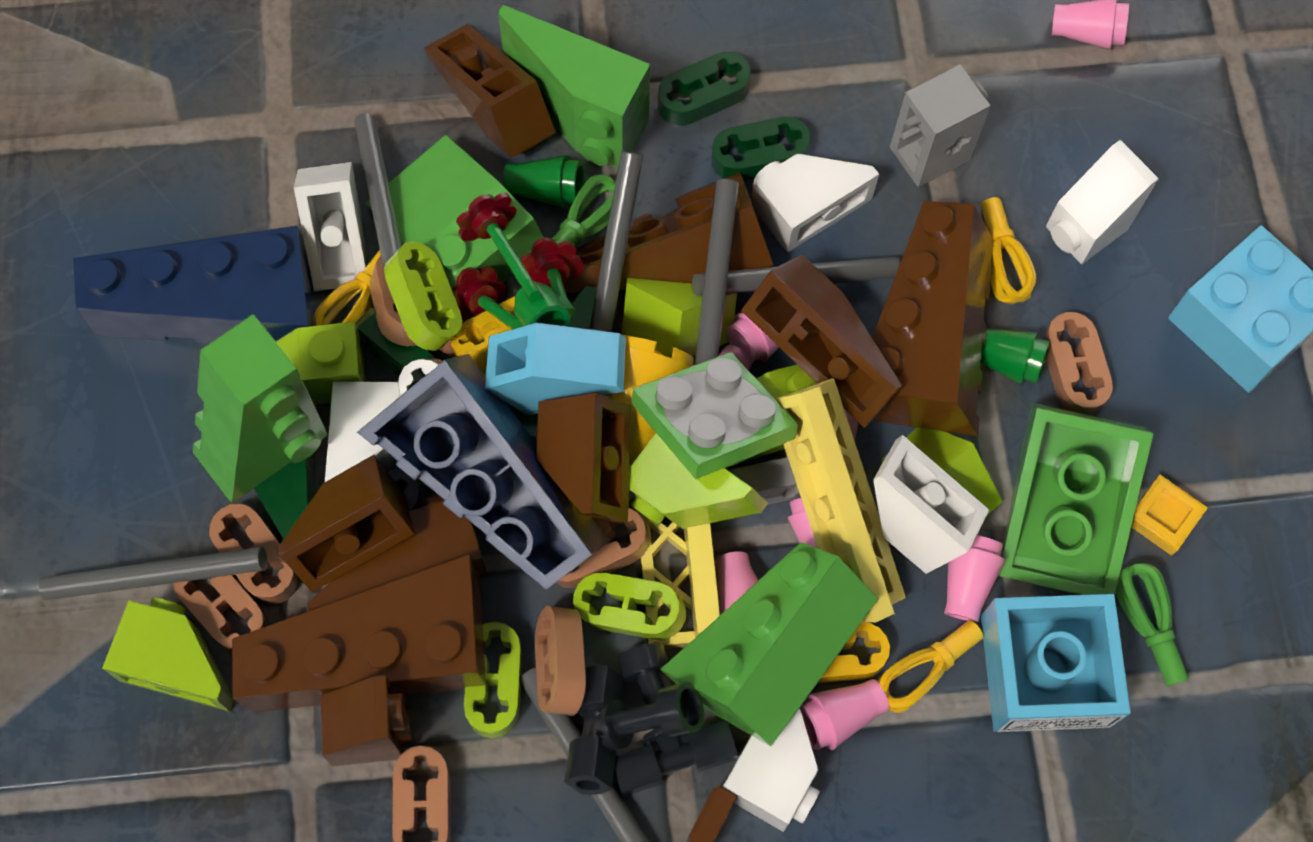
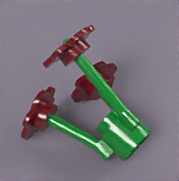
M500 193L495 197L490 194H484L475 198L470 203L468 211L463 212L456 219V223L460 228L458 233L461 240L470 242L478 238H492L522 288L515 296L514 313L516 316H514L499 305L505 297L506 287L497 280L496 270L489 266L483 267L480 271L473 267L462 270L456 279L457 288L452 290L461 312L462 323L487 311L512 330L533 323L568 327L570 318L575 315L576 310L567 299L564 288L567 286V280L579 277L584 270L581 258L576 255L574 244L569 241L557 244L552 238H540L532 245V254H526L519 259L503 233L508 222L517 213L516 207L511 203L512 199L509 194Z

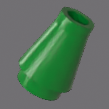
M569 155L519 164L507 163L503 173V187L512 196H520L565 209L568 208L570 203H573L578 192L585 184L582 161L571 160Z
M987 329L986 344L981 347L980 364L1020 385H1023L1025 381L1038 384L1048 356L1050 341L1039 339L1038 332Z

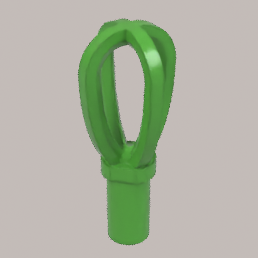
M603 174L594 175L589 178L575 197L568 218L560 225V230L552 239L557 244L569 241L575 246L580 244L586 236L593 235L607 226L616 182L611 177ZM610 191L612 195L605 203L579 224L578 220L593 200L600 194Z
M1147 563L1126 567L1120 572L1115 592L1123 611L1134 628L1146 638V645L1152 649L1166 687L1189 680L1173 640L1176 637L1173 630H1171L1172 608L1162 574L1157 568ZM1133 575H1139L1146 586L1154 610L1157 630L1150 622L1132 584Z

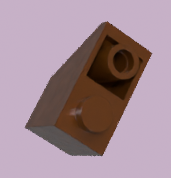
M386 675L373 676L321 695L322 756L332 766L398 760L400 755L404 753V742L413 741L414 728L411 705H405L404 694L395 691Z

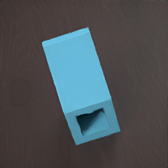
M533 323L489 336L485 390L527 416L538 413V401L591 393L607 396L623 392L626 338L620 333L543 323Z

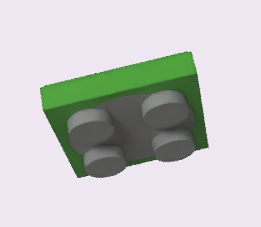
M732 352L636 387L632 393V405L695 480L794 440L796 437L798 424Z

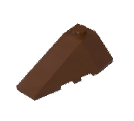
M741 172L724 178L739 183L728 271L773 266ZM716 182L676 198L678 209L662 217H652L651 214L646 213L632 220L633 225L630 226L619 290H626L627 278L692 283L694 274L706 272ZM600 236L576 248V255L581 258L584 270L579 277L567 280V286L564 288L566 293L582 292L586 286L597 288L606 236Z

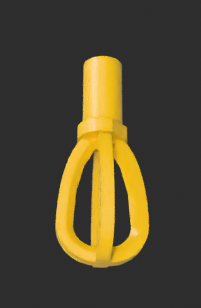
M998 197L988 198L981 203V209L987 230L993 239L990 278L993 293L999 301L1006 304L1022 303L1031 297V292L1036 283V272L1027 251L1014 238L1015 236L1013 230L1009 227L1001 199ZM1003 248L1007 251L1017 272L1022 287L1019 291L1013 289L1006 277L1001 249Z
M380 250L362 272H358L355 279L339 286L320 304L314 313V326L330 324L341 310L361 291L359 299L342 323H356L372 308L373 300L370 291V279L376 261L381 255Z
M968 620L941 642L936 641L927 649L914 652L891 666L877 681L887 696L889 710L894 713L908 710L939 681L945 671L954 666L955 660L983 640L984 636L978 625ZM929 661L935 663L925 680L909 695L901 698H895L890 695L889 685L892 680L919 664Z

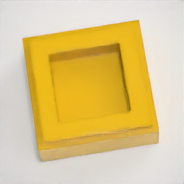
M1159 475L1136 505L1131 528L1172 556L1181 547L1208 507L1162 475Z

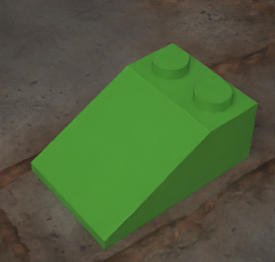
M502 5L498 12L503 54L537 81L553 126L573 149L581 153L588 161L600 166L611 165L618 168L621 151L633 152L649 122L650 64Z
M447 135L443 136L389 182L401 244L403 245L411 241L420 242L434 251L443 266L452 290L457 288L456 279L459 273L469 267H473L478 271L486 266L492 267L497 272V280L502 283L513 275L492 238H478L474 241L464 242L459 236L460 228L456 223V219L460 214L468 211L470 203L478 196L490 194L495 197L500 193H508L511 197V203L516 207L517 213L508 222L503 233L519 259L526 254H532L531 247L534 242L544 238L534 218L499 181ZM369 199L365 204L372 211Z
M1032 403L1020 452L1001 557L1006 561L998 576L1080 595L1114 594L1115 596L1154 433L1145 427Z

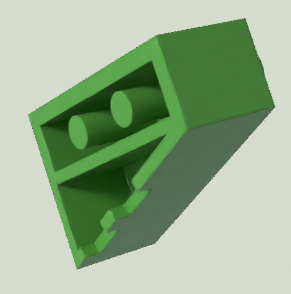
M254 314L200 350L197 394L203 400L204 408L195 414V425L201 431V439L193 443V454L231 504H233L290 462L298 463L310 457L319 448L321 440L327 437L328 434L297 368Z
M801 542L662 667L661 670L676 684L685 682L692 684L700 694L704 709L725 721L727 720L730 724L767 745L772 746L878 598L839 556Z

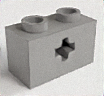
M960 64L905 92L890 149L917 187L971 160L991 107L984 87L977 80H972Z

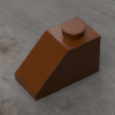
M597 393L538 401L536 460L581 514L616 523L628 522L631 405Z
M375 454L322 484L278 547L279 556L309 590L314 592L414 535L405 493Z

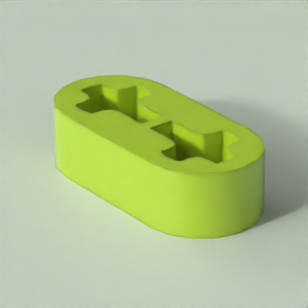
M411 241L404 243L385 263V280L408 337L417 346L425 350L435 351L446 345L461 330V312L436 253L420 242Z
M593 573L586 576L577 585L573 596L574 608L578 610L581 618L590 626L603 631L653 640H666L675 636L682 629L686 620V607L683 599L670 586L661 582L609 573ZM604 588L614 599L623 602L622 608L603 606L600 615H598V610L590 605L592 596L601 597ZM662 597V602L671 610L668 616H659L656 625H653L652 619L645 613L636 611L637 604L653 607L657 605L659 598Z
M489 622L483 624L485 648L490 646L492 637H501L503 646L511 648V652L500 655L498 674H489L490 664L485 654L488 687L486 685L465 687L464 711L469 724L475 732L483 737L497 738L503 737L512 731L518 722L523 654L519 637L514 629L505 623ZM489 685L498 686L497 695L501 705L509 706L507 712L497 714L496 723L492 724L486 722L483 713L476 712L477 706L487 704Z

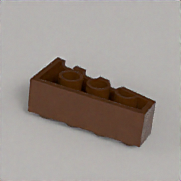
M924 201L872 337L902 385L874 418L876 422L978 437L980 418L976 411L978 394H982L983 373L980 369L981 347L986 344L987 325L984 322L985 302L989 300L993 239L974 204Z
M468 554L232 638L233 699L253 713L321 705L322 694L373 676L383 675L387 676L395 691L403 693L404 696L465 690V687L486 685L488 687L485 670L486 649L483 636L481 573L471 555Z

